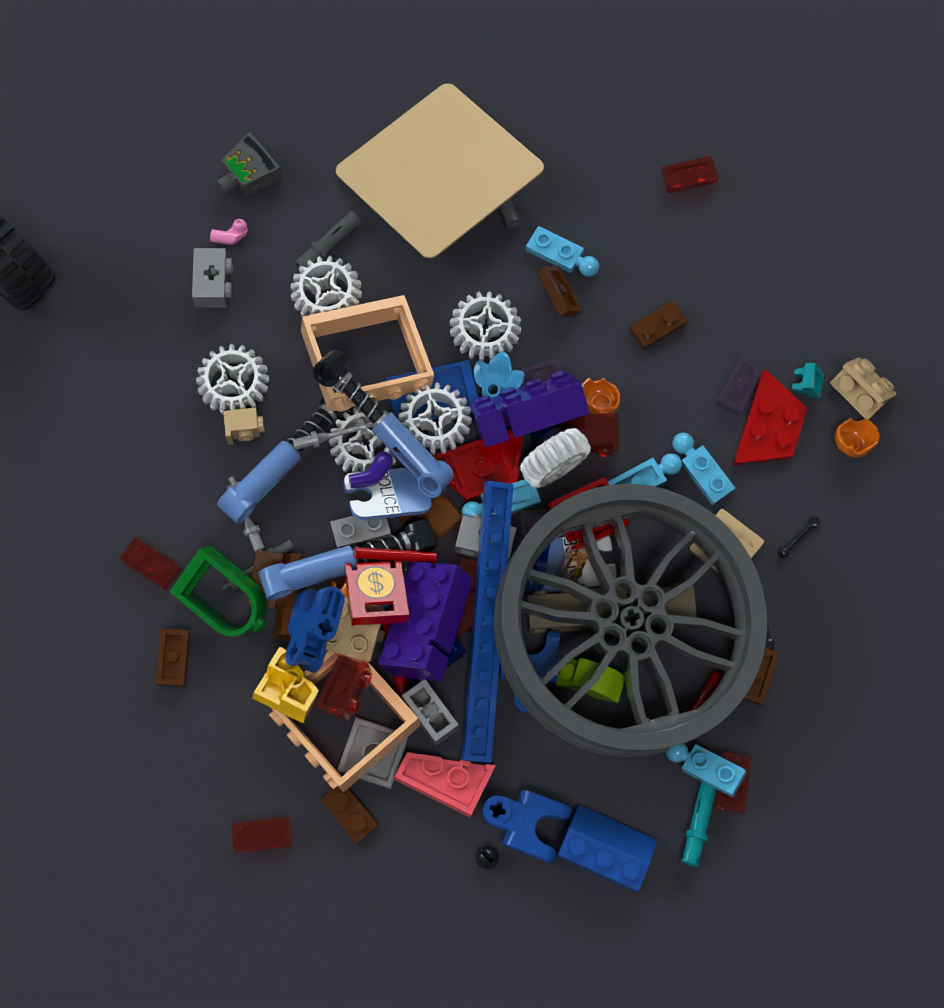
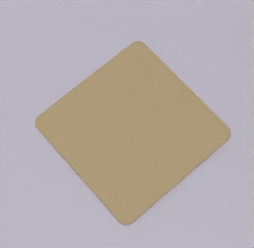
M443 84L339 163L336 167V174L423 257L432 259L441 254L543 172L544 165L540 159L452 84Z

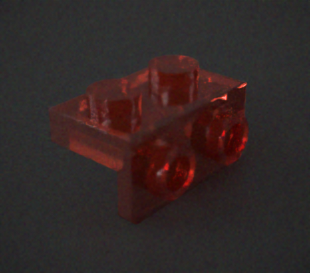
M338 655L316 703V709L348 722L351 714L355 715L359 709L361 702L359 696L362 689H367L371 682L372 673H370L371 670L368 663L362 661L360 664Z

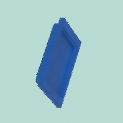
M469 360L432 368L434 379L431 389H435V383L437 382L440 384L441 390L446 385H449L450 393L458 390L460 392L459 398H466L467 404L465 406L467 407L473 404L475 399L479 398ZM417 371L386 377V381L415 375ZM408 394L390 401L393 413L398 420L399 413L404 412L401 410V404L408 403L406 400ZM436 402L442 408L450 407L445 403ZM427 403L416 411L413 418L419 417V414L427 410ZM432 410L431 419L433 422L439 421L438 416L434 415Z

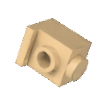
M256 408L223 411L225 437L228 445H233L234 439L251 441L254 437H260L261 432H265L263 416H258Z

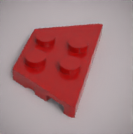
M763 370L733 462L734 466H742L743 463L751 462L766 463L770 460H789L793 457L807 407L766 370Z
M512 429L507 430L509 436L507 441L485 447L479 439L458 446L454 450H446L445 454L440 452L432 456L451 467L454 477L448 486L467 502L481 496L484 490V482L486 481L508 484L518 481L523 435L514 438Z

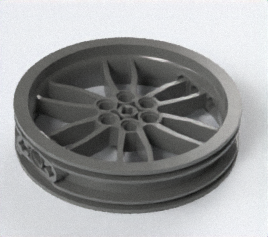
M617 484L587 490L563 501L546 513L527 533L507 564L497 590L493 619L494 639L498 659L508 684L523 707L544 728L569 744L593 753L614 757H641L668 751L670 747L685 744L703 735L722 722L740 704L756 678L764 655L767 638V609L762 584L749 554L735 534L717 516L697 502L666 489L639 484ZM637 516L660 522L684 535L683 539L659 562L644 585L635 582L631 544L623 522L624 519ZM608 524L613 526L620 552L621 577L614 579L600 555L592 528ZM581 530L589 562L604 591V595H600L569 579L535 571L533 566L542 552L561 534ZM689 541H692L708 557V561L687 581L664 593L656 585L670 560ZM714 565L728 591L734 613L735 628L703 618L668 615L664 606L690 588ZM527 580L564 591L587 604L586 612L559 611L523 601ZM617 587L623 588L627 592V599H621L616 595ZM643 595H648L654 600V607H648L644 604ZM596 607H604L608 612V618L603 619L599 617ZM521 612L553 622L588 625L593 628L594 636L570 651L545 677H539L525 647ZM627 615L628 618L634 619V623L632 625H630V622H625L624 618ZM651 622H656L661 626V634H656L651 630ZM673 628L696 629L733 639L734 647L731 660L722 659L690 647L671 636ZM604 634H612L616 639V645L609 646L606 644ZM632 641H637L642 645V654H637L632 650ZM655 645L689 661L725 671L715 691L696 710L679 714L671 681L655 650ZM594 647L602 655L601 660L589 680L567 703L563 704L546 687L547 683L569 661ZM615 655L621 656L624 659L627 695L637 724L624 729L595 723L572 711L576 702L599 680ZM645 662L659 687L668 713L664 717L649 720L645 716L639 691L638 663Z

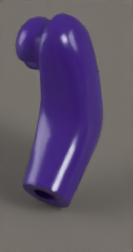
M380 452L376 455L368 470L350 474L348 476L350 488L377 485L393 464L391 454Z

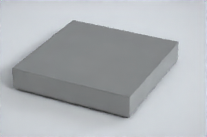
M356 717L337 772L346 774L395 730ZM409 736L366 772L360 780L391 790L394 776L398 771Z

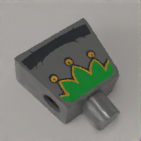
M249 132L223 157L221 162L226 175L218 179L216 183L224 194L237 187L244 196H249L280 181L282 174L280 166L252 133Z

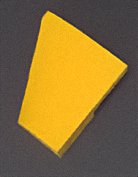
M279 647L268 665L267 672L255 689L252 699L304 723L319 690L311 681L304 677L303 671L298 665L293 667L286 663V650Z

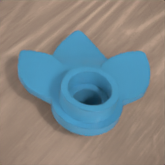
M500 352L490 360L489 365L483 361H477L473 370L474 380L482 388V396H490V398L500 395V391L514 387L516 390L519 389L525 377V373L522 371H512L511 360L506 352ZM497 386L498 392L492 395V387Z

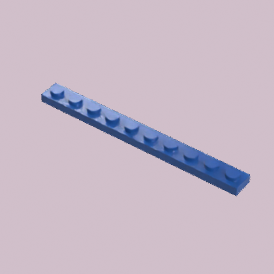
M493 481L484 482L461 755V760L491 763L499 673V659L495 646L493 626L494 606L497 590L508 561L514 484Z

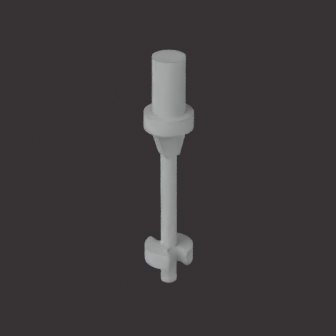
M363 418L358 419L359 425L330 433H316V431H313L311 435L293 439L295 450L313 445L315 448L320 447V443L336 436L361 430L362 435L367 434L366 429L371 428L373 423H365Z
M230 477L231 485H228L226 488L228 490L232 486H237L241 481L236 482L234 477ZM250 517L245 520V536L249 537L255 553L257 549L265 550L259 534L261 532L259 525H255Z

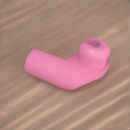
M236 219L232 224L233 227L228 231L212 229L210 242L234 245L246 236L248 232L247 223L243 219Z

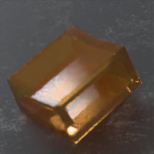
M444 493L431 499L432 505L427 513L418 514L422 520H429L433 532L440 540L458 526L463 517L461 512Z
M575 548L569 550L555 576L565 578L566 571L571 562L574 561L578 564L569 580L576 583L588 560V556Z

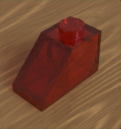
M618 413L587 414L562 422V429L564 431L577 428L585 435L591 446L590 453H597L598 456H610L618 451L620 444Z

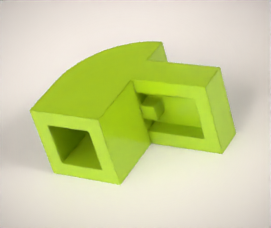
M582 658L579 661H569L560 670L556 685L561 688L578 691L589 680L598 663ZM607 667L599 680L586 694L595 699L618 703L626 677L615 669Z

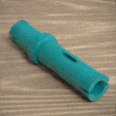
M700 781L701 784L690 829L686 830L685 833L687 841L681 859L683 864L693 867H699L703 844L708 840L706 832L717 789Z

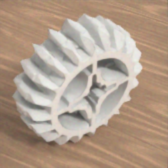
M330 255L327 261H322V258L318 256L317 263L314 264L311 260H308L307 264L309 267L306 268L300 265V274H294L293 276L295 283H291L290 286L291 291H293L291 299L295 302V309L297 311L301 310L302 317L359 305L357 299L362 297V292L359 290L361 288V281L356 280L358 278L357 272L351 271L349 263L343 266L341 258L334 263ZM337 278L346 284L348 288L347 293L341 291V288L336 286ZM306 289L311 290V293L316 296L315 304L310 302L305 296ZM331 289L330 292L327 290V293L322 294V290Z
M489 291L487 297H482L481 292H478L476 299L468 295L467 303L463 301L458 303L459 309L453 310L454 318L450 319V326L453 327L450 329V335L455 337V346L461 345L460 352L462 354L469 350L470 359L474 358L475 355H479V361H483L484 356H489V360H491L494 354L504 352V350L508 352L513 350L512 344L518 343L519 338L517 335L521 333V327L518 326L521 319L519 316H515L517 314L516 307L510 308L511 302L509 299L501 302V294L497 295L496 298H492V293ZM483 311V312H482L480 315H478V316H471L472 314H474V313H476V312ZM491 312L498 314L505 321V323L502 322V320L493 317ZM488 318V329H486V334L483 335L482 325L485 324V319ZM465 330L477 335L480 341L472 339ZM503 335L498 340L488 343L490 338Z
M231 344L228 351H225L222 346L219 347V354L211 351V360L203 358L202 363L205 367H198L197 371L200 377L196 378L197 385H200L198 388L199 395H204L202 398L205 404L211 403L210 407L213 411L220 407V413L224 415L223 411L228 409H246L248 405L251 408H256L254 400L263 401L264 398L261 393L268 392V387L265 385L269 382V376L266 375L268 369L266 365H262L263 360L260 356L255 357V351L251 349L246 353L245 346L243 345L236 351L234 345ZM237 363V364H240V365L235 366V367H232V366H229L228 364ZM220 370L222 376L216 381L217 385L212 387L213 377ZM254 373L253 383L246 390L244 383L249 379V375ZM227 374L229 375L230 378H233L234 380H237L238 385H237L235 382H233L232 380H229ZM230 393L238 395L235 397H226V395Z
M438 382L435 383V389H430L429 384L426 383L424 385L425 391L422 392L417 388L415 396L410 394L406 396L408 403L401 404V410L404 412L399 413V420L403 421L402 424L425 448H430L431 455L436 453V448H440L441 453L445 454L447 445L450 449L454 450L456 449L455 441L463 443L464 437L462 434H469L467 425L472 423V418L468 416L471 413V409L465 406L467 404L465 397L459 398L460 392L458 390L450 393L449 385H446L441 390ZM436 402L445 403L450 407L442 408ZM427 403V410L419 414V417L413 418L416 411ZM432 410L434 411V415L438 416V428L436 426V422H433V420L431 419ZM457 419L452 430L443 434V427L451 423V420ZM418 428L421 430H431L435 436L423 434Z
M354 407V415L351 416L345 412L343 414L345 421L337 419L336 426L338 428H332L331 432L359 425L358 419L363 418L365 423L371 421H366L367 417L365 414L357 412V408ZM368 428L366 429L367 434L364 437L370 443V451H368L366 445H363L361 430L357 431V434L350 438L349 442L344 443L347 434L329 439V444L333 446L330 450L331 455L337 456L335 463L337 465L343 464L344 472L349 471L351 468H353L352 473L366 471L375 459L374 450L382 446V442ZM386 447L383 452H388L389 454H391L393 458L392 465H395V455ZM349 453H360L365 456L366 460L357 459Z
M567 429L552 436L540 446H537L534 451L530 452L529 456L525 457L520 470L524 474L525 480L532 487H544L555 480H559L562 476L574 470L577 465L581 464V461L586 459L590 453L591 446L588 443V439L579 429Z

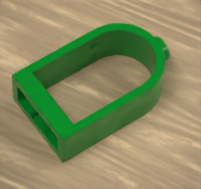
M212 546L202 547L197 551L169 591L214 630L226 636H238L249 631L258 634L267 623L264 619L267 613V599L262 588ZM211 565L249 597L252 612L248 623L244 627H238L228 622L193 592Z

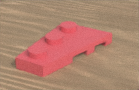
M407 752L394 776V780L470 818L496 765L472 764L470 761H452L437 756Z

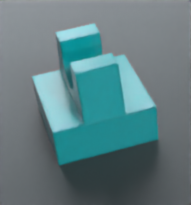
M805 363V367L795 369V376L803 378L801 383L792 384V390L795 393L808 395L809 398H820L824 373L817 364Z

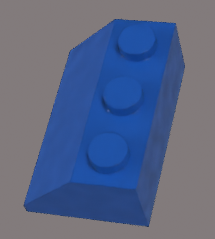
M578 805L556 858L630 892L637 893L650 865L657 840Z

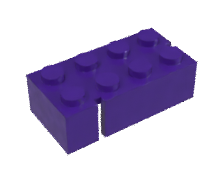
M560 371L552 374L550 379L544 381L540 379L529 381L525 384L526 387L517 390L514 387L500 391L498 396L492 398L490 396H482L475 399L474 403L468 406L471 409V416L478 437L485 447L509 440L506 430L508 426H511L513 436L516 438L590 414L581 382L570 372Z
M411 562L404 581L409 620L405 623H391L378 664L394 677L442 682L449 658L431 644L433 642L445 653H451L473 579L458 565L436 563V566H434L432 563Z

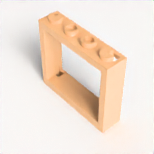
M404 295L302 317L301 333L313 367L322 359L315 337L398 320L417 374L360 388L364 392H369L368 397L374 402L388 398L391 400L398 399L403 395L415 393L417 388L423 392L425 391L424 385L426 383L429 384L430 389L432 387L434 373ZM319 384L329 412L336 410L340 412L346 411L356 406L353 402L349 403V397L345 393H334L332 387H325Z
M328 651L317 672L312 673L307 670L303 672L304 677L315 685L344 659H347L404 723L344 776H341L289 716L271 708L270 717L279 727L284 724L290 730L287 736L297 748L301 744L308 751L304 756L314 768L319 765L326 772L322 777L332 789L338 786L342 792H345L421 724L419 718L367 661Z

